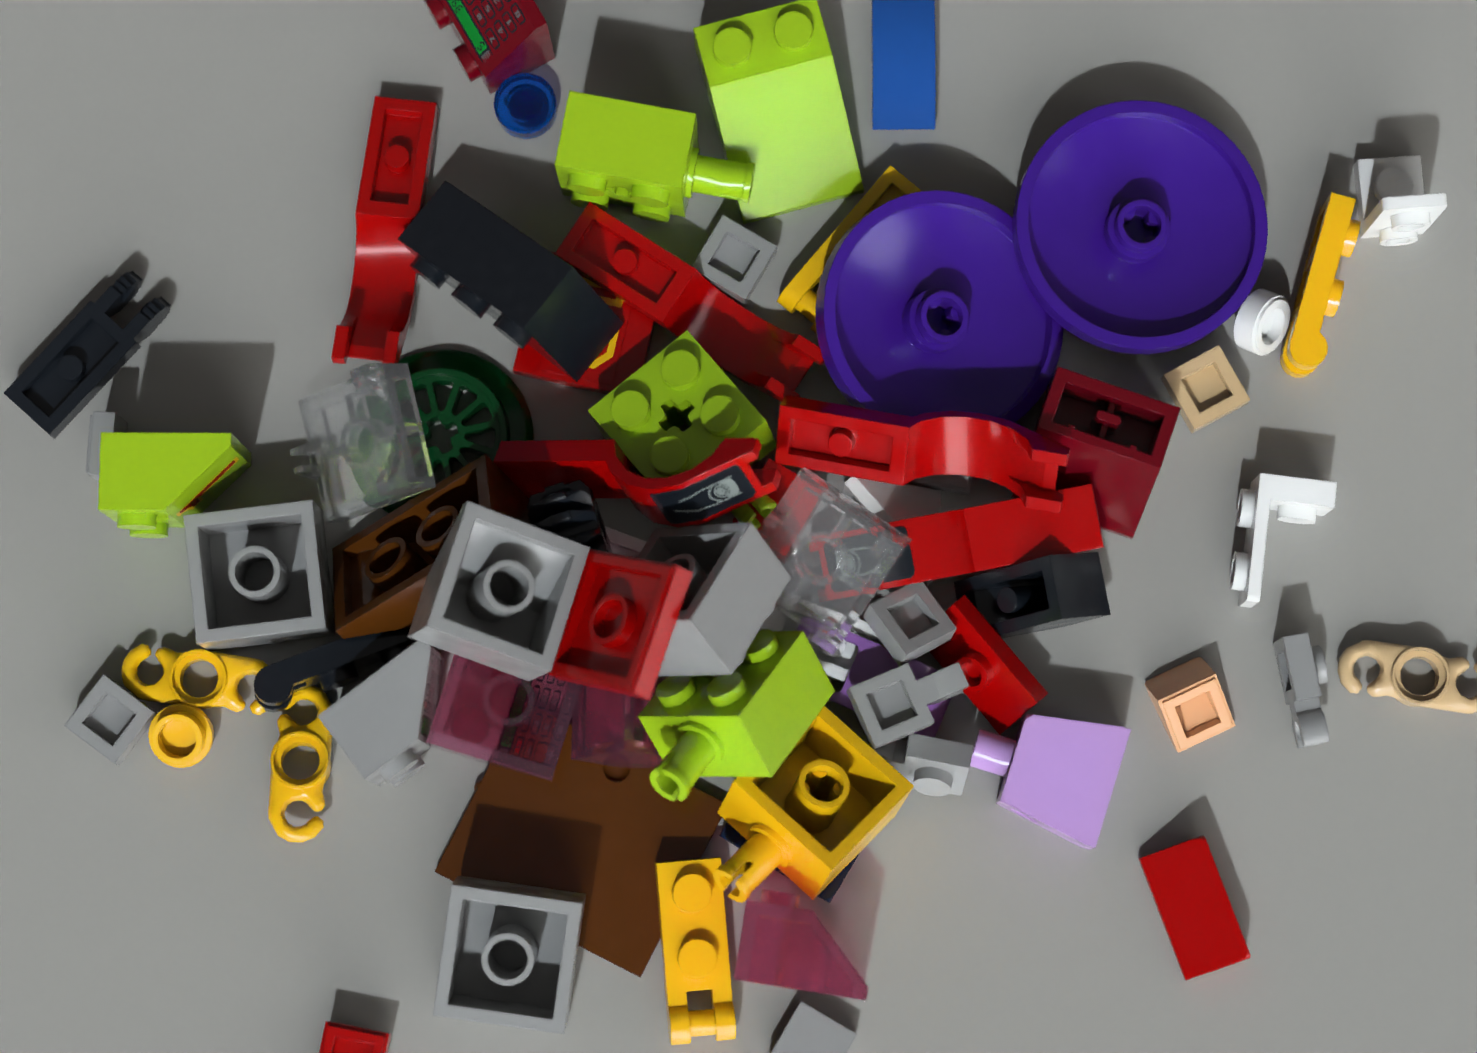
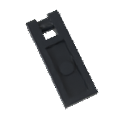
M410 627L346 639L340 638L262 668L255 676L254 693L256 702L265 711L280 712L291 703L293 693L319 683L323 691H330L345 686L359 678L357 669L380 660L384 666L417 640L407 637Z

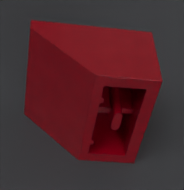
M1058 366L1051 379L1034 432L1070 448L1067 466L1058 467L1056 490L1092 484L1101 529L1132 539L1161 469L1181 408ZM1013 493L1011 498L1015 499L1020 497Z

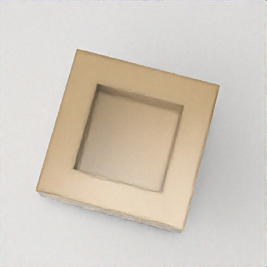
M1220 345L1165 373L1161 378L1174 404L1181 408L1180 414L1191 434L1243 407L1250 401Z

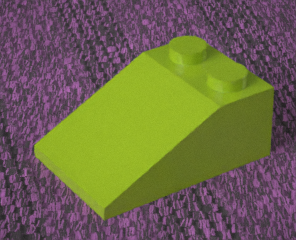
M797 0L693 28L695 51L725 160L747 164L749 162L755 163L749 203H742V201L737 200L743 225L864 193L834 59L817 0Z

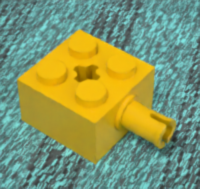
M824 706L773 777H737L733 781L717 813L747 841L723 865L714 871L715 882L724 891L739 875H742L735 882L736 887L729 893L728 897L736 902L743 903L750 897L751 892L777 867L814 900L896 816L914 785Z

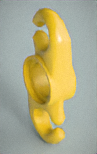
M141 643L131 649L124 658L121 676L124 686L138 699L166 704L184 703L199 709L224 706L232 711L239 712L244 710L246 706L244 699L238 691L240 680L246 675H257L268 664L257 658L203 649L176 652L170 648L161 647L157 649L155 656L163 667V675L156 683L145 684L139 679L137 669L139 664L151 655V649L149 645ZM195 662H210L218 674L216 688L205 697H192L187 693L183 685L185 671ZM256 699L250 704V710L253 714L261 715L266 712L258 705Z
M315 685L293 693L291 703L285 708V710H288L297 701L309 700L317 708L315 720L307 725H300L288 714L280 715L277 719L280 735L273 747L270 758L271 774L268 819L276 834L288 842H305L314 838L324 828V821L318 816H314L302 826H293L285 818L286 808L293 801H303L315 812L322 811L325 807L323 788L331 772L332 735L318 718V715L329 708L332 703L325 691ZM298 746H307L319 754L318 769L312 776L306 779H293L285 774L283 760L291 749Z

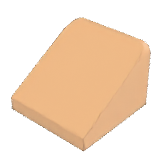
M1201 657L1193 658L1145 682L1149 697L1178 753L1236 726L1216 673Z

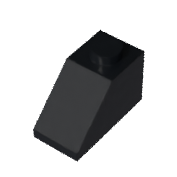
M1098 552L1047 555L953 582L957 600L965 595L1001 638L1061 628L1111 615Z

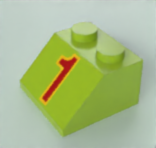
M100 432L98 510L117 522V528L130 530L129 536L137 538L168 537V528H184L183 515L202 513L251 466L252 453L232 433Z

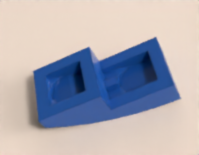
M872 0V129L935 130V0Z

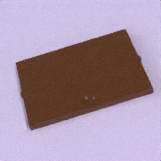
M529 703L512 757L511 754L509 756V753L507 755V752L505 754V751L501 753L503 738L483 779H479L475 783V794L435 872L453 882L457 876H465L586 894L579 946L641 978L661 939L655 862L702 858L722 818L717 812L723 801L693 786L683 801H679L678 798L675 801L664 798L653 788L649 779L651 771L655 768L654 766L569 723H566L561 741H555L554 736L557 739L561 738V735L557 734L558 729L556 732L558 723L562 727L565 725V722L560 721V718L540 708H533L532 704ZM529 712H535L536 717L531 732L528 734L524 733L523 730L530 731L531 728L527 723L525 726L527 716L530 719V723L534 719V714H529ZM540 714H544V715L546 716V720H545V724H544L542 733H541L540 736H535L534 733L540 734V731H541V728H539V724H538V728H537V726H536V729H535V725H536L537 719H538V722H542V725H543V722H544V718H545V717H542V716H539V715H540ZM555 717L556 724L550 739L544 737L547 722L549 727L552 726L553 728L555 720L549 718ZM546 729L545 736L550 737L551 731ZM526 737L528 742L522 757L521 752L519 754L517 751L520 739ZM531 740H537L538 745L533 760L531 762L526 761V758L532 759L533 755H531L533 746L536 747L537 744L536 742H531ZM542 742H543V743H550V744H553V745H556V746L559 747V748H558V753H557V756H556V759H555V762H554V765H553L552 767H550V766H544V765H541V764L536 763V757H537V761H538V762H542V763H546V764L552 765L553 760H554V757H555V754H556V751H557V748H556V747H552V746H548V745H544V744L541 745ZM553 751L552 755H554V757H551V760H549L550 756H548V754H551V752Z

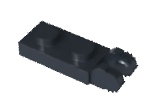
M133 270L121 275L95 303L90 300L4 392L9 399L54 439L140 349L141 346L138 343L149 337L166 318L168 313H170L171 305L160 296L145 304L124 329L110 318L120 312L136 296L141 287L143 279Z

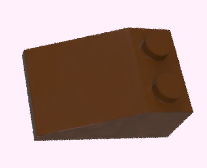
M486 454L332 548L335 631L343 639L411 627L427 576L465 502H472L531 525L527 508L529 498Z

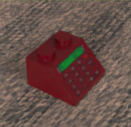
M423 0L439 29L441 30L451 25L461 45L452 50L469 81L472 82L481 77L490 94L555 58L547 22L534 0Z

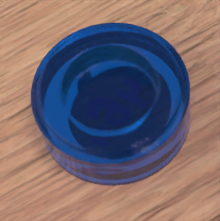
M519 73L510 76L498 87L494 97V110L499 124L508 134L516 138L532 139L546 133L556 120L558 107L554 90L545 79L536 74Z

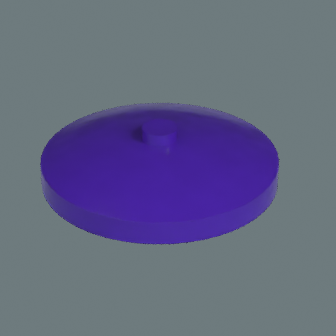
M1129 100L1098 106L1083 112L1065 123L1046 140L1030 162L1018 187L1013 209L1012 236L1017 262L1028 288L1045 312L1059 325L1078 338L1100 348L1128 354H1155L1172 351L1197 342L1222 325L1242 305L1255 285L1263 266L1267 247L1268 222L1264 197L1253 169L1238 147L1221 130L1202 117L1177 106L1154 101Z
M932 190L915 192L890 200L867 213L848 229L831 252L820 278L815 308L818 343L831 378L847 402L853 407L911 417L923 413L942 411L983 413L1015 423L1037 403L1053 377L1062 348L1064 328L1045 312L1034 298L1023 278L1014 250L1012 217L997 206L980 198L953 191Z

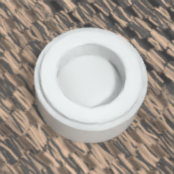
M1266 289L1253 291L1245 299L1236 316L1234 340L1237 346L1260 356L1267 355L1275 350L1282 342L1289 326L1290 307L1288 300L1284 296Z

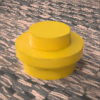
M175 703L163 708L156 714L150 724L148 737L151 749L158 759L167 765L184 768L197 764L209 753L214 740V730L210 719L201 709L184 703Z

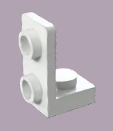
M1420 155L1358 159L1353 165L1358 219L1361 221L1360 239L1379 237V243L1382 246H1399L1418 241V234H1423L1447 208L1446 193L1424 194Z
M1260 473L1251 482L1250 489L1240 490L1236 512V526L1246 528L1244 552H1234L1230 571V589L1240 591L1239 607L1252 608L1260 602L1269 510L1278 511L1277 520L1296 524H1314L1316 522V515L1325 516L1335 508L1337 482Z

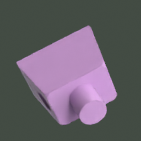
M1026 714L1021 720L1015 740L979 729L972 751L970 766L1004 777L996 804L1081 848L1091 850L1096 848L1131 729L1122 726Z

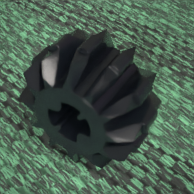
M581 480L564 484V481L545 487L544 491L530 496L527 508L532 526L588 546L590 549L613 553L604 520L600 514L592 489Z

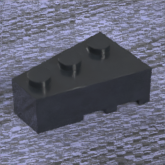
M446 180L398 238L416 257L409 266L418 275L437 289H440L445 282L455 289L451 296L465 309L479 319L487 313L496 320L493 326L506 338L522 349L528 344L576 382H578L624 324L571 265Z

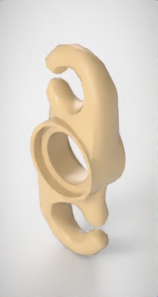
M1362 640L1346 647L1339 658L1337 672L1341 684L1349 693L1357 694L1362 690V684L1354 673V664L1359 658L1369 656L1375 659L1380 666L1379 676L1367 685V693L1372 697L1390 696L1400 703L1411 707H1424L1464 714L1477 712V695L1472 698L1463 696L1456 686L1457 678L1470 665L1469 661L1464 657L1447 658L1427 647ZM1410 659L1424 660L1434 670L1435 684L1426 695L1412 694L1402 684L1401 670ZM1477 662L1474 664V670H1475L1476 673H1477Z

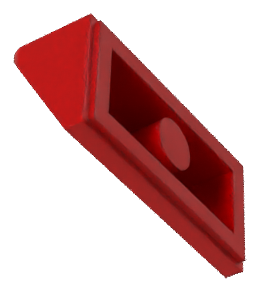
M1204 835L1138 859L1184 980H1189L1251 958Z

